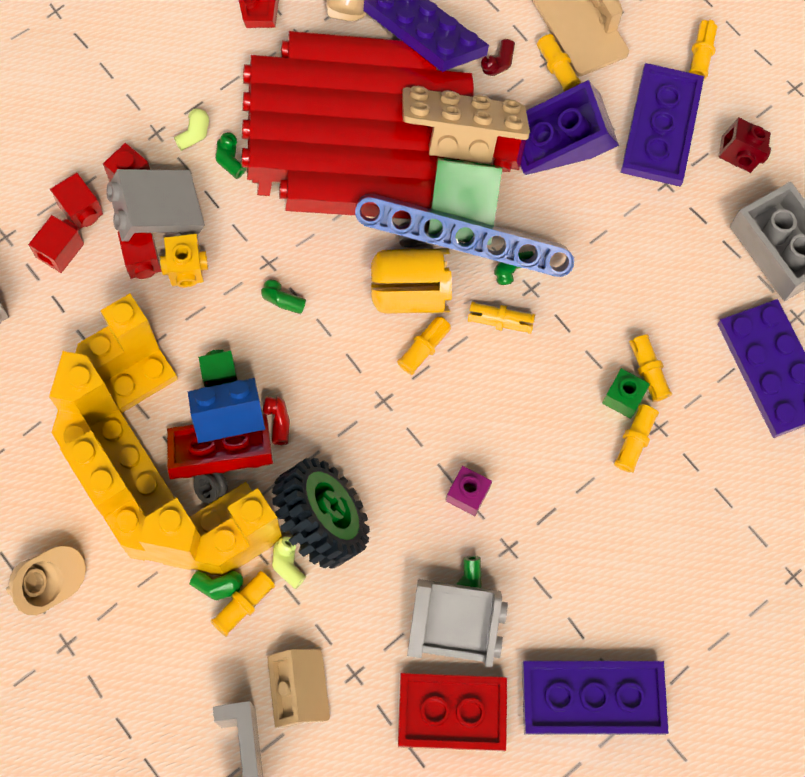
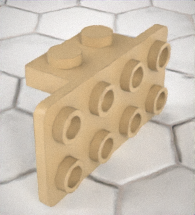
M532 0L562 52L567 53L570 57V65L577 76H584L628 57L629 48L617 30L623 13L619 0Z
M421 86L403 88V121L410 124L433 127L429 144V155L491 164L498 136L521 140L529 138L530 130L526 107L518 101L510 99L504 101L491 100L483 95L470 97L459 95L449 90L443 92L429 91Z

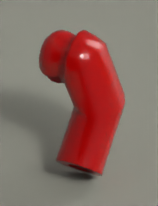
M268 396L263 402V412L266 415L273 414L272 443L275 445H287L290 419L285 401L279 396H276V398Z

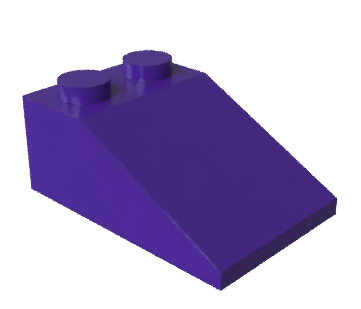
M589 80L526 110L530 134L526 140L521 168L525 175L589 160L619 146L601 94Z

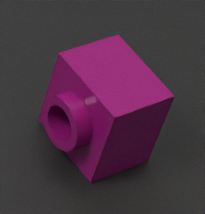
M462 466L447 493L446 502L476 516L490 490L492 480ZM469 484L475 487L476 490L469 493L465 491L464 485Z

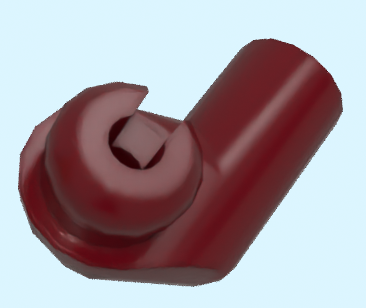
M510 39L502 40L498 56L490 55L489 59L485 56L481 60V67L486 75L496 76L511 67L515 42Z

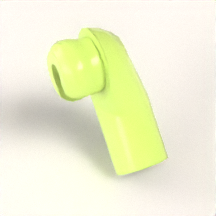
M198 108L190 111L188 130L174 137L181 151L206 138L209 126V117L206 111Z
M284 536L274 545L272 567L294 589H297L304 582L306 576L294 565L296 545L292 546L289 542L291 537Z

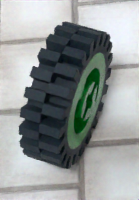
M306 458L275 480L274 483L276 485L272 488V493L276 496L272 498V503L280 508L275 511L277 519H284L285 523L280 527L283 533L290 531L292 537L289 539L292 546L299 543L300 548L298 552L303 557L309 554V562L314 565L319 562L320 567L327 568L329 566L330 569H333L365 550L367 547L365 544L369 542V537L366 534L370 532V528L364 522L368 520L366 513L360 512V509L364 507L361 500L355 501L353 497L357 494L355 489L351 488L348 490L346 487L348 480L344 476L339 479V471L335 467L329 469V464L324 460L319 462L318 458H312L311 460Z

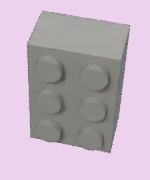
M789 182L740 209L730 225L731 230L784 302L805 290V199L793 183Z

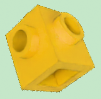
M197 234L165 237L166 255L160 256L162 274L169 276L171 285L187 288L196 285V283L204 282L203 270H208L206 251L200 250Z

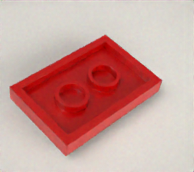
M262 414L265 430L198 443L194 425L167 428V467L170 480L191 478L211 473H225L230 470L258 468L273 464L267 415Z
M400 674L398 748L506 751L507 677Z

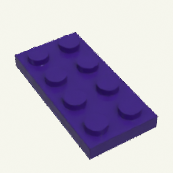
M364 0V12L442 72L487 56L489 44L480 39L476 33L460 24L454 17L437 7L434 2L429 0Z
M644 64L620 173L681 187L684 181L704 76L653 64Z
M776 299L720 319L717 325L772 437L776 438L805 427V351L779 300Z
M664 661L522 662L524 735L669 734Z

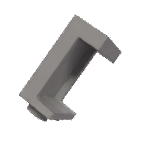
M117 169L111 182L107 184V198L109 202H112L114 209V227L116 230H119L121 241H129L134 233L180 232L181 236L197 234L198 236L205 226L190 170Z
M418 579L407 656L422 658V653L482 661L485 663V667L492 668L494 657L500 658L503 637L497 636L499 623L505 624L508 602H502L501 591Z
M250 701L213 706L214 722L219 727H238L243 777H263L255 707Z

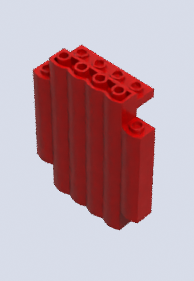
M289 31L287 41L282 40L281 57L251 55L250 65L244 64L243 84H249V92H243L242 111H248V120H243L242 139H248V148H242L241 167L247 168V180H252V183L257 184V195L270 196L272 182H280L279 199H285V211L356 216V204L366 194H377L431 209L437 157H446L429 155V144L433 127L410 124L403 121V88L421 86L429 91L443 92L449 90L459 95L473 97L474 83L472 73L436 70L433 64L406 43L399 40ZM373 202L364 203L361 207L364 216L376 217L380 212L379 207ZM400 210L392 218L411 219V216L408 212Z

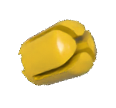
M449 248L390 249L379 251L371 262V297L376 309L384 314L450 312L449 306H445V300L452 299L451 271L447 267V261H444V254H450Z

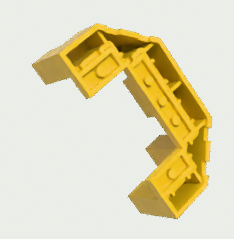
M129 293L100 310L107 324L105 328L79 342L75 353L62 351L49 398L58 409L51 433L94 506L103 516L119 544L130 558L163 563V565L187 570H199L217 576L227 575L228 572L237 570L274 546L282 538L277 516L260 490L257 488L252 491L247 482H244L190 517L178 498L173 496L121 414L178 380L174 370L160 351L147 318Z

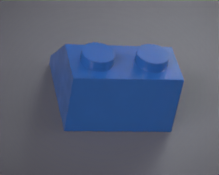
M255 378L187 391L190 413L198 443L265 430Z

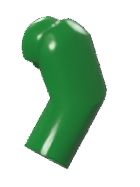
M223 133L216 144L215 159L235 179H239L245 173L246 168L241 167V163L235 158L237 138L232 133Z
M533 251L519 252L518 255L522 259H529L534 253ZM499 262L494 269V275H497V283L499 285L511 284L514 281L512 273L521 267Z
M270 279L265 281L264 288L261 289V295L264 300L281 309L302 314L306 303L305 298L280 291L282 286L276 280Z
M478 556L464 557V575L456 585L481 588V558Z
M198 570L191 578L189 585L213 600H221L230 597L236 591L239 592L243 584V577L239 572L230 571L227 575L212 579Z

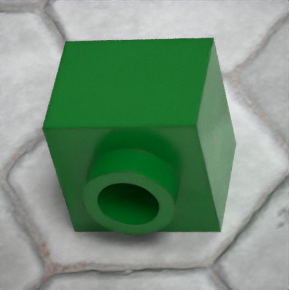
M212 350L206 353L205 356L198 357L204 387L231 383L238 380L232 351Z
M621 368L602 404L631 419L650 383ZM623 388H625V389H627V390H629V391H631V392H633V393H631V394L626 393Z

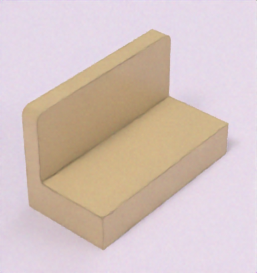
M290 649L267 656L275 728L289 727L308 722L328 721L330 713L322 651L320 649Z

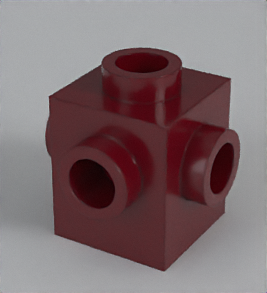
M738 117L722 135L719 158L751 173L759 163L763 164L768 159L771 153V147H769L771 133Z

